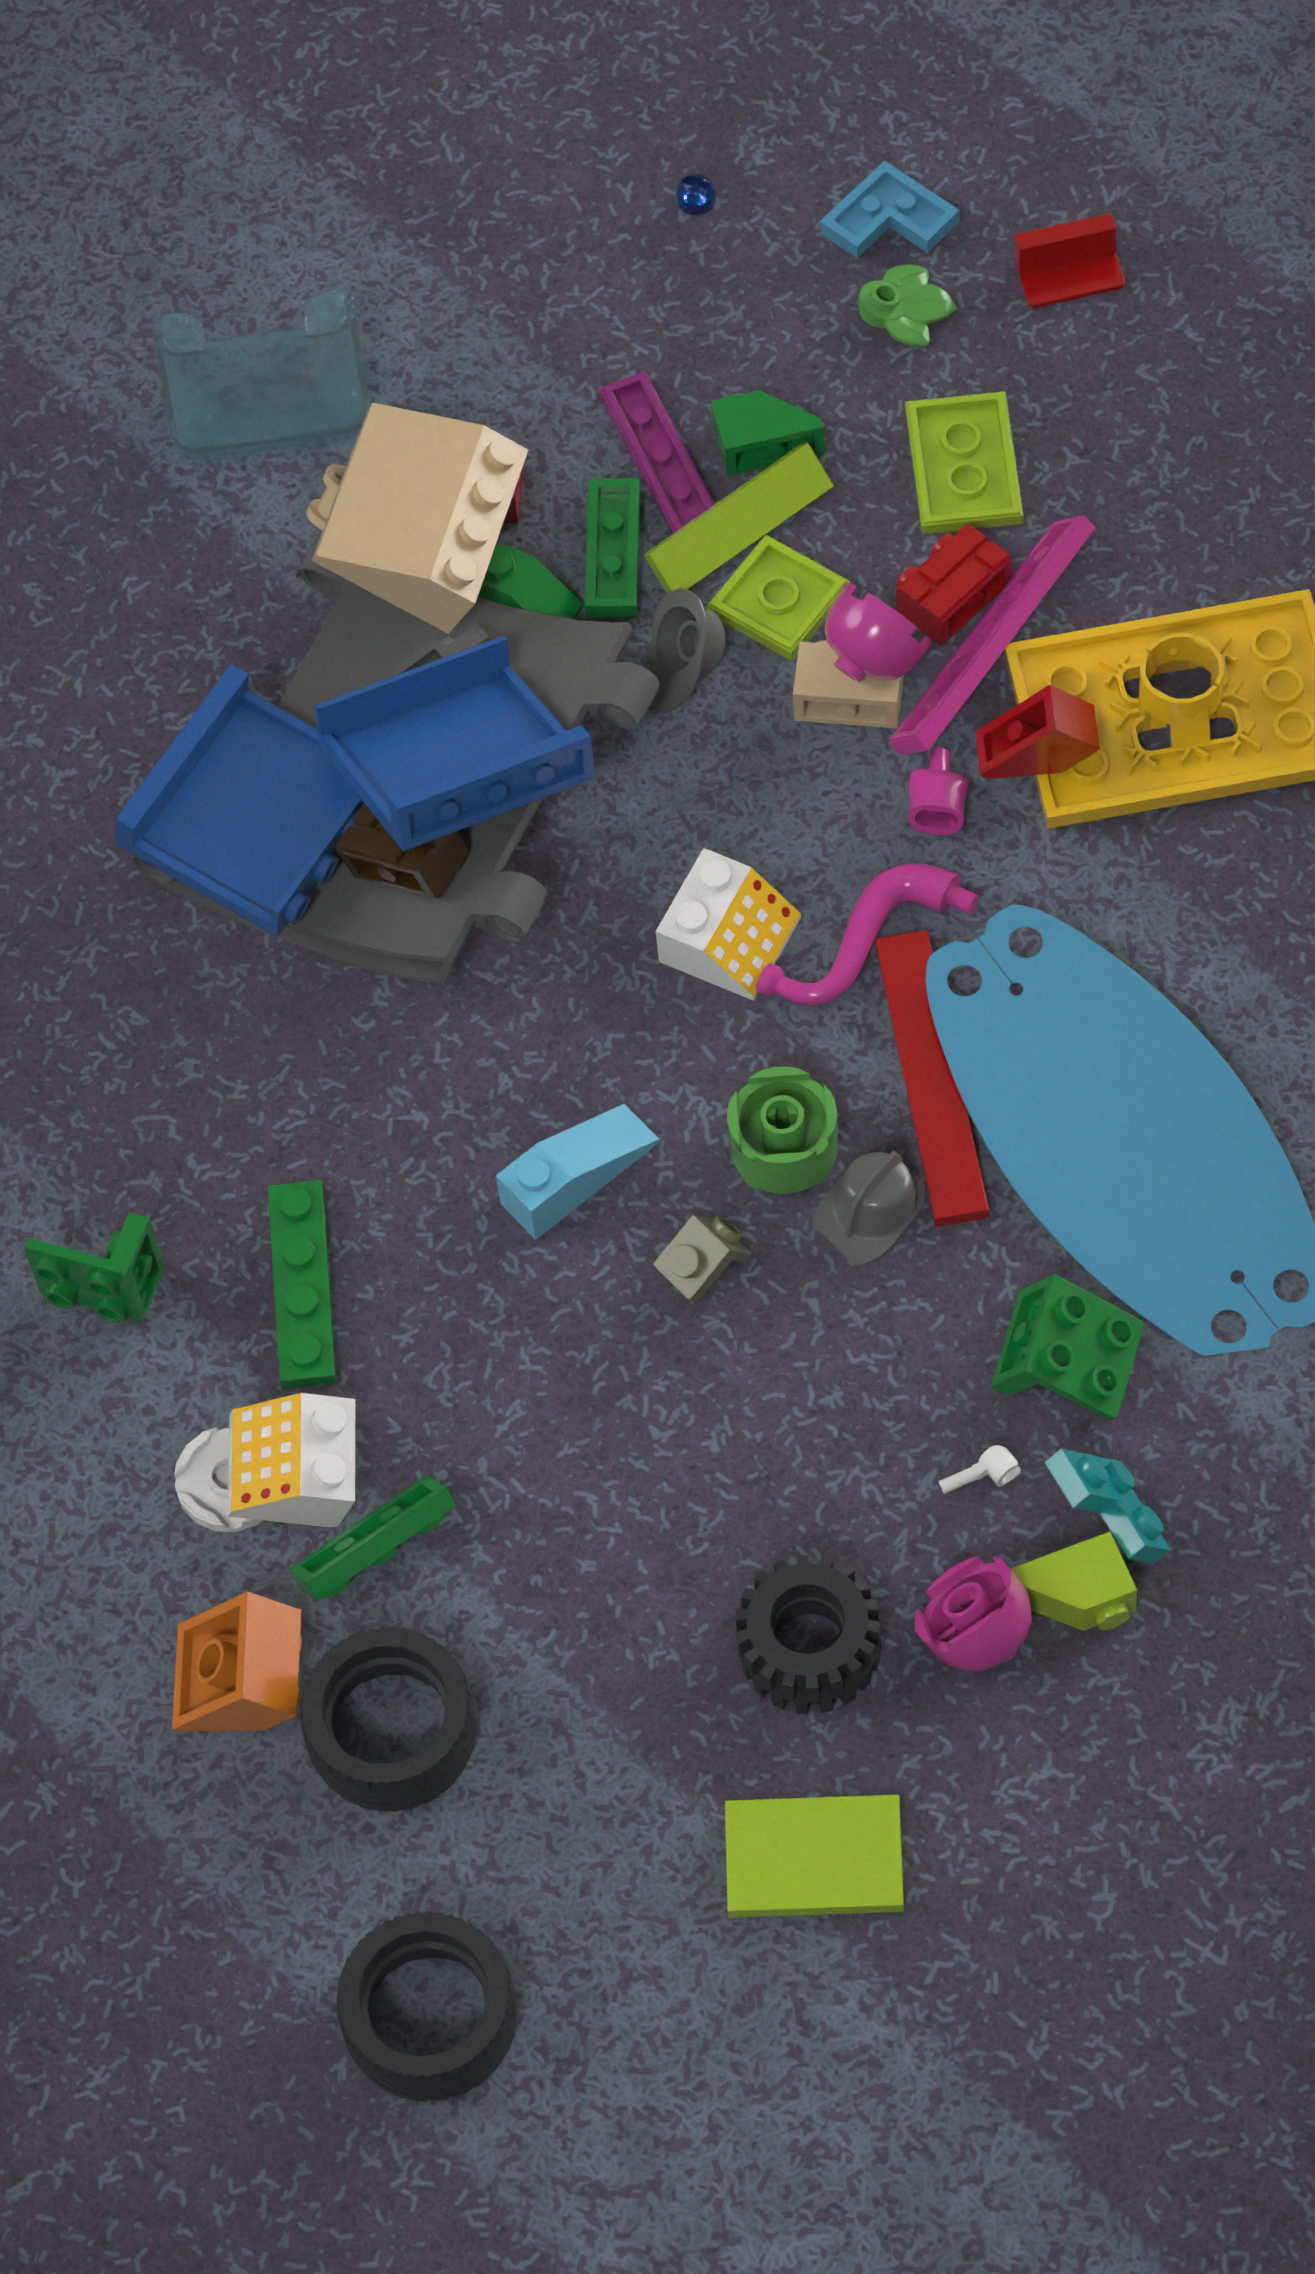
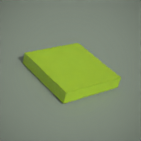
M765 535L709 602L707 609L717 612L721 622L792 661L798 654L799 643L810 640L826 620V615L845 583H850V581L770 536Z

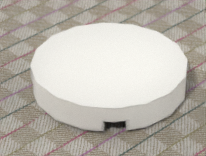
M216 1427L203 1431L188 1443L176 1462L175 1488L182 1509L193 1521L213 1531L238 1532L262 1522L263 1520L228 1516L229 1428L218 1430Z

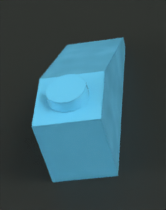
M622 1104L538 1142L498 1173L496 1180L501 1205L536 1240L656 1146L660 1140L625 1104Z

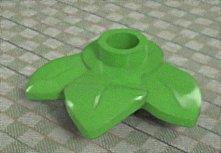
M912 264L898 265L890 268L882 280L866 283L858 295L859 312L866 323L876 328H886L892 338L898 342L918 347H927L929 345L930 334L927 325L951 317L956 312L957 307L946 291L936 285L927 284L929 273L926 268Z

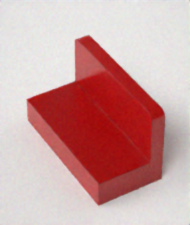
M1111 213L1014 234V264L1030 308H1039L1115 291L1125 287V278L1116 255L1117 228Z

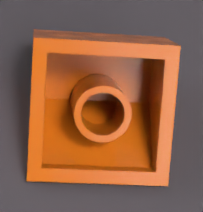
M247 1591L179 1623L177 1630L172 1730H266L296 1717L300 1698L298 1675L299 1653L302 1647V1637L300 1634L301 1610Z

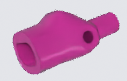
M937 747L930 752L929 769H916L910 773L908 788L910 802L909 822L911 827L922 833L950 835L958 832L963 826L968 779L965 775L950 771V752L945 748Z

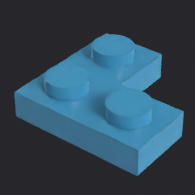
M884 160L820 221V234L857 259L890 228L926 253H929L960 223V210Z

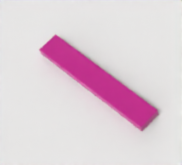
M1085 515L1053 522L892 735L889 744L896 752L901 755L928 751L1095 530L1096 527Z

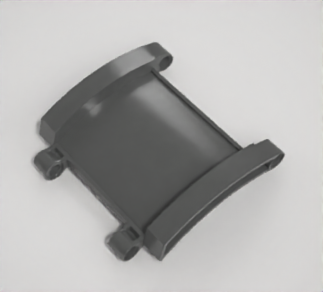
M321 530L296 571V578L300 576L307 585L336 601L277 707L317 729L314 705L371 685L435 636L440 640L450 636L454 640L475 623L488 634L490 640L503 635L506 637L510 666L566 731L583 725L586 717L599 722L604 718L622 728H637L660 688V683L657 677L643 666L630 662H618L633 632V627L628 622L613 623L568 619L539 614L477 597L475 605L452 631L447 634L313 562L312 558L322 534ZM542 799L458 830V834L468 848V856L457 873L451 874L452 881L441 898H432L353 877L341 857L337 854L338 864L330 879L324 885L316 883L308 895L310 902L302 918L295 925L288 922L278 936V939L368 971L415 981L445 984L468 941L473 927L484 930L506 942L522 943L528 936L544 906L548 892L539 881L520 872L504 871ZM133 855L131 857L132 863L137 870L169 890L226 919L273 936L137 856Z

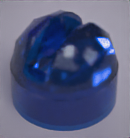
M693 173L685 176L678 184L676 191L677 205L684 213L694 216L703 215L714 207L716 192L714 185L708 177L700 173Z

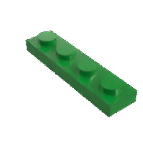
M322 1180L268 1186L281 1388L287 1389L337 1383L325 1200Z

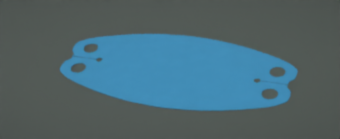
M1012 904L997 912L987 921L985 933L978 937V939L976 938L970 943L954 941L941 947L929 956L926 968V989L932 1018L955 1084L987 1148L1020 1198L1054 1238L1093 1277L1152 1324L1181 1344L1203 1356L1267 1348L1270 1345L1271 1336L1285 1327L1302 1329L1315 1323V1224L1293 1169L1267 1120L1235 1072L1202 1033L1164 995L1137 972L1075 928L1041 910L1024 905ZM1029 927L1035 929L1041 935L1043 946L1038 954L1030 958H1022L1011 952L1008 940L1016 929ZM968 965L980 973L982 984L975 994L959 996L950 990L947 978L954 968ZM1012 984H1021L1023 992L1017 996L1011 994L1009 988ZM1286 1270L1301 1272L1309 1283L1307 1295L1297 1302L1281 1300L1273 1288L1274 1280L1278 1274ZM1241 1271L1244 1273V1281L1240 1284L1232 1282L1230 1278L1232 1272ZM1224 1310L1238 1312L1246 1322L1247 1330L1245 1335L1234 1343L1219 1341L1211 1330L1213 1317Z

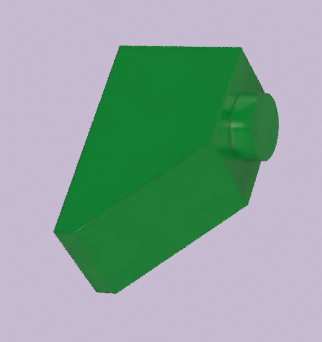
M760 390L745 394L735 393L723 399L711 401L713 432L727 477L768 468L797 446L804 443L810 445L816 457L825 455L824 426L822 419Z
M496 542L478 597L539 614L576 620L583 609V603L534 556Z

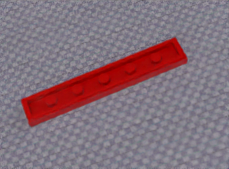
M928 930L875 939V949L935 1227L989 1218V1208L967 1108L947 1063L928 1001L926 968L929 956L933 954Z

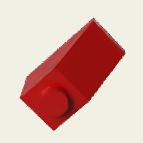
M1048 685L975 731L980 776L986 779L1063 773L1100 750L1094 705L1052 685Z

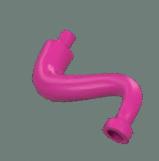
M907 863L886 869L875 876L865 887L848 921L834 964L824 978L814 983L799 982L786 977L781 967L769 963L759 976L756 991L766 997L777 994L786 1000L804 1006L828 1004L846 993L855 982L883 923L897 906L903 903H916L940 914L946 913L949 907L952 906L965 913L972 914L978 905L979 895L960 887V874L922 863Z

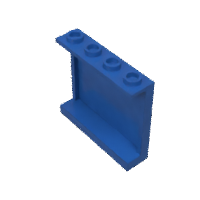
M504 635L314 705L319 747L402 851L595 778L591 736L582 725L567 731L561 726L510 666L508 642Z
M231 664L115 819V844L278 938L288 922L295 925L302 918L310 902L308 895L316 883L324 885L332 876L338 864L336 845L347 828L353 827L352 820L364 802L319 747L317 729L248 690L249 674Z

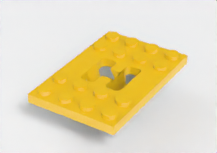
M1310 589L1009 643L1004 650L1016 705L1048 685H1052L1093 704L1095 707L1100 750L1063 773L1034 775L1047 829L1315 781V606ZM1197 667H1204L1211 673L1210 688L1204 694L1193 698H1172L1155 689L1149 682L1153 675ZM1139 678V698H1132L1126 693L1124 683L1128 680ZM1225 717L1232 721L1236 732L1233 736L1210 740L1209 719ZM1167 724L1170 725L1171 747L1148 751L1141 747L1138 739L1139 733L1165 728Z

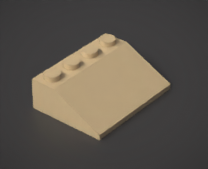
M372 403L367 410L312 561L449 634L476 603L528 449L485 425Z

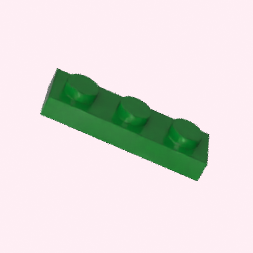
M639 478L589 479L585 580L586 618L637 617L641 493Z
M426 1475L292 1566L289 1571L300 1588L318 1601L323 1597L335 1596L345 1590L351 1584L352 1577L369 1565H379L393 1557L398 1551V1545L414 1534H423L437 1527L443 1521L444 1514L454 1508L456 1504L446 1487Z

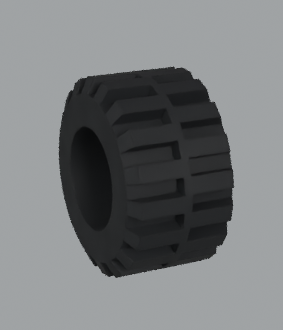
M809 1555L796 1556L797 1564L787 1566L785 1559L773 1563L774 1573L769 1576L763 1570L753 1578L755 1590L745 1588L740 1598L742 1609H737L735 1621L742 1671L747 1680L753 1678L754 1691L764 1698L769 1692L772 1694V1704L775 1707L784 1710L787 1702L791 1701L795 1703L797 1714H808L809 1704H819L821 1713L833 1711V1699L839 1697L844 1706L855 1699L854 1687L857 1686L864 1691L871 1682L870 1670L877 1671L880 1661L879 1649H881L876 1599H871V1588L865 1580L862 1579L855 1583V1571L845 1564L838 1571L834 1569L833 1559L821 1556L819 1564L809 1563ZM805 1614L826 1617L833 1621L842 1631L840 1637L833 1645L821 1652L812 1654H801L791 1651L780 1644L775 1638L778 1630L787 1621Z

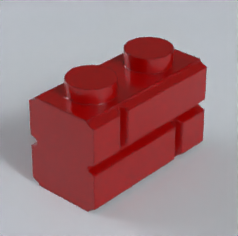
M970 524L963 526L954 536L947 533L936 542L931 551V557L919 568L915 565L910 566L899 577L896 584L897 612L940 646H943L1003 590L1012 578V558L1008 552L993 541L989 542L984 534Z

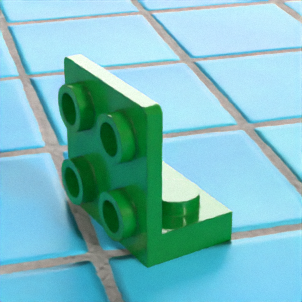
M131 1212L128 1213L122 1230H115L107 1248V1259L30 1238L24 1247L39 1292L47 1302L64 1309H71L74 1307V1304L92 1308L100 1317L116 1323L124 1322L125 1318L143 1322L165 1268L150 1218Z
M1052 1274L1019 1291L991 1387L1003 1394L1013 1395L1026 1388L1040 1384L1104 1419H1113L1119 1414L1144 1323L1142 1320L1064 1278Z

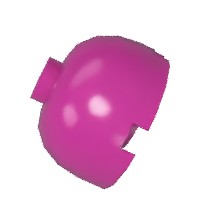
M845 583L826 615L824 629L829 647L839 657L834 666L859 683L865 675L878 681L896 680L909 673L932 644L931 640L924 636L918 642L911 636L917 628L912 622L870 593H867L863 600L857 599L851 595L857 586Z
M974 1557L949 1568L926 1591L931 1601L927 1605L924 1614L917 1607L914 1615L915 1632L934 1655L946 1665L969 1672L990 1669L1010 1660L1024 1642L1032 1622L1029 1594L1022 1582L1001 1558L993 1557L995 1563L985 1564L980 1557Z

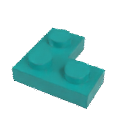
M1062 1448L1045 1461V1464L1071 1506L1076 1509L1100 1513L1128 1559L1153 1564L1171 1551L1161 1535L1164 1531L1161 1520L1148 1506L1142 1505L1132 1489L1135 1486V1480L1120 1461Z

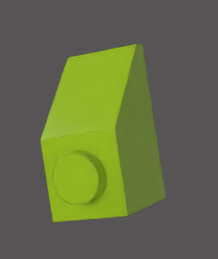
M1111 1532L1011 1568L1029 1594L1031 1611L1082 1631L1098 1626L1100 1630L1113 1629L1125 1623L1130 1618V1613L1136 1611L1137 1588Z

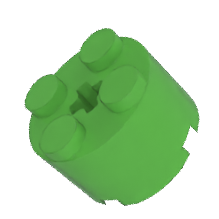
M786 1066L772 1067L761 1070L748 1078V1083L737 1094L735 1092L730 1099L727 1110V1123L731 1158L735 1168L748 1186L771 1193L789 1194L806 1190L826 1180L836 1161L839 1141L836 1103L832 1093L825 1085L822 1087L818 1082L810 1078L809 1073L799 1068Z

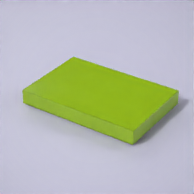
M1006 392L905 402L922 534L959 531L968 524L975 529L1023 524V509Z
M899 1795L725 1801L728 1918L904 1912Z

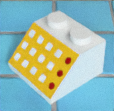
M703 848L656 930L659 962L755 1001L759 994L756 991V985L762 970L767 964L776 963L801 919V913L752 867Z
M298 1393L232 1409L229 1422L228 1516L320 1527H338L355 1503V1399Z

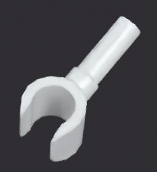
M994 1445L988 1448L981 1455L979 1462L971 1465L972 1467L938 1482L944 1494L973 1481L980 1480L986 1475H989L998 1487H1002L1021 1473V1469L1018 1466V1461L1007 1448L1001 1445Z

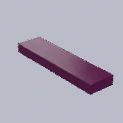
M643 371L599 388L600 398L671 535L715 505L647 373Z

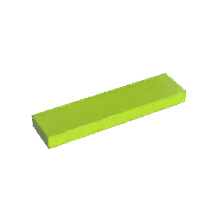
M808 443L800 444L643 554L667 594L679 588L689 589L834 485Z

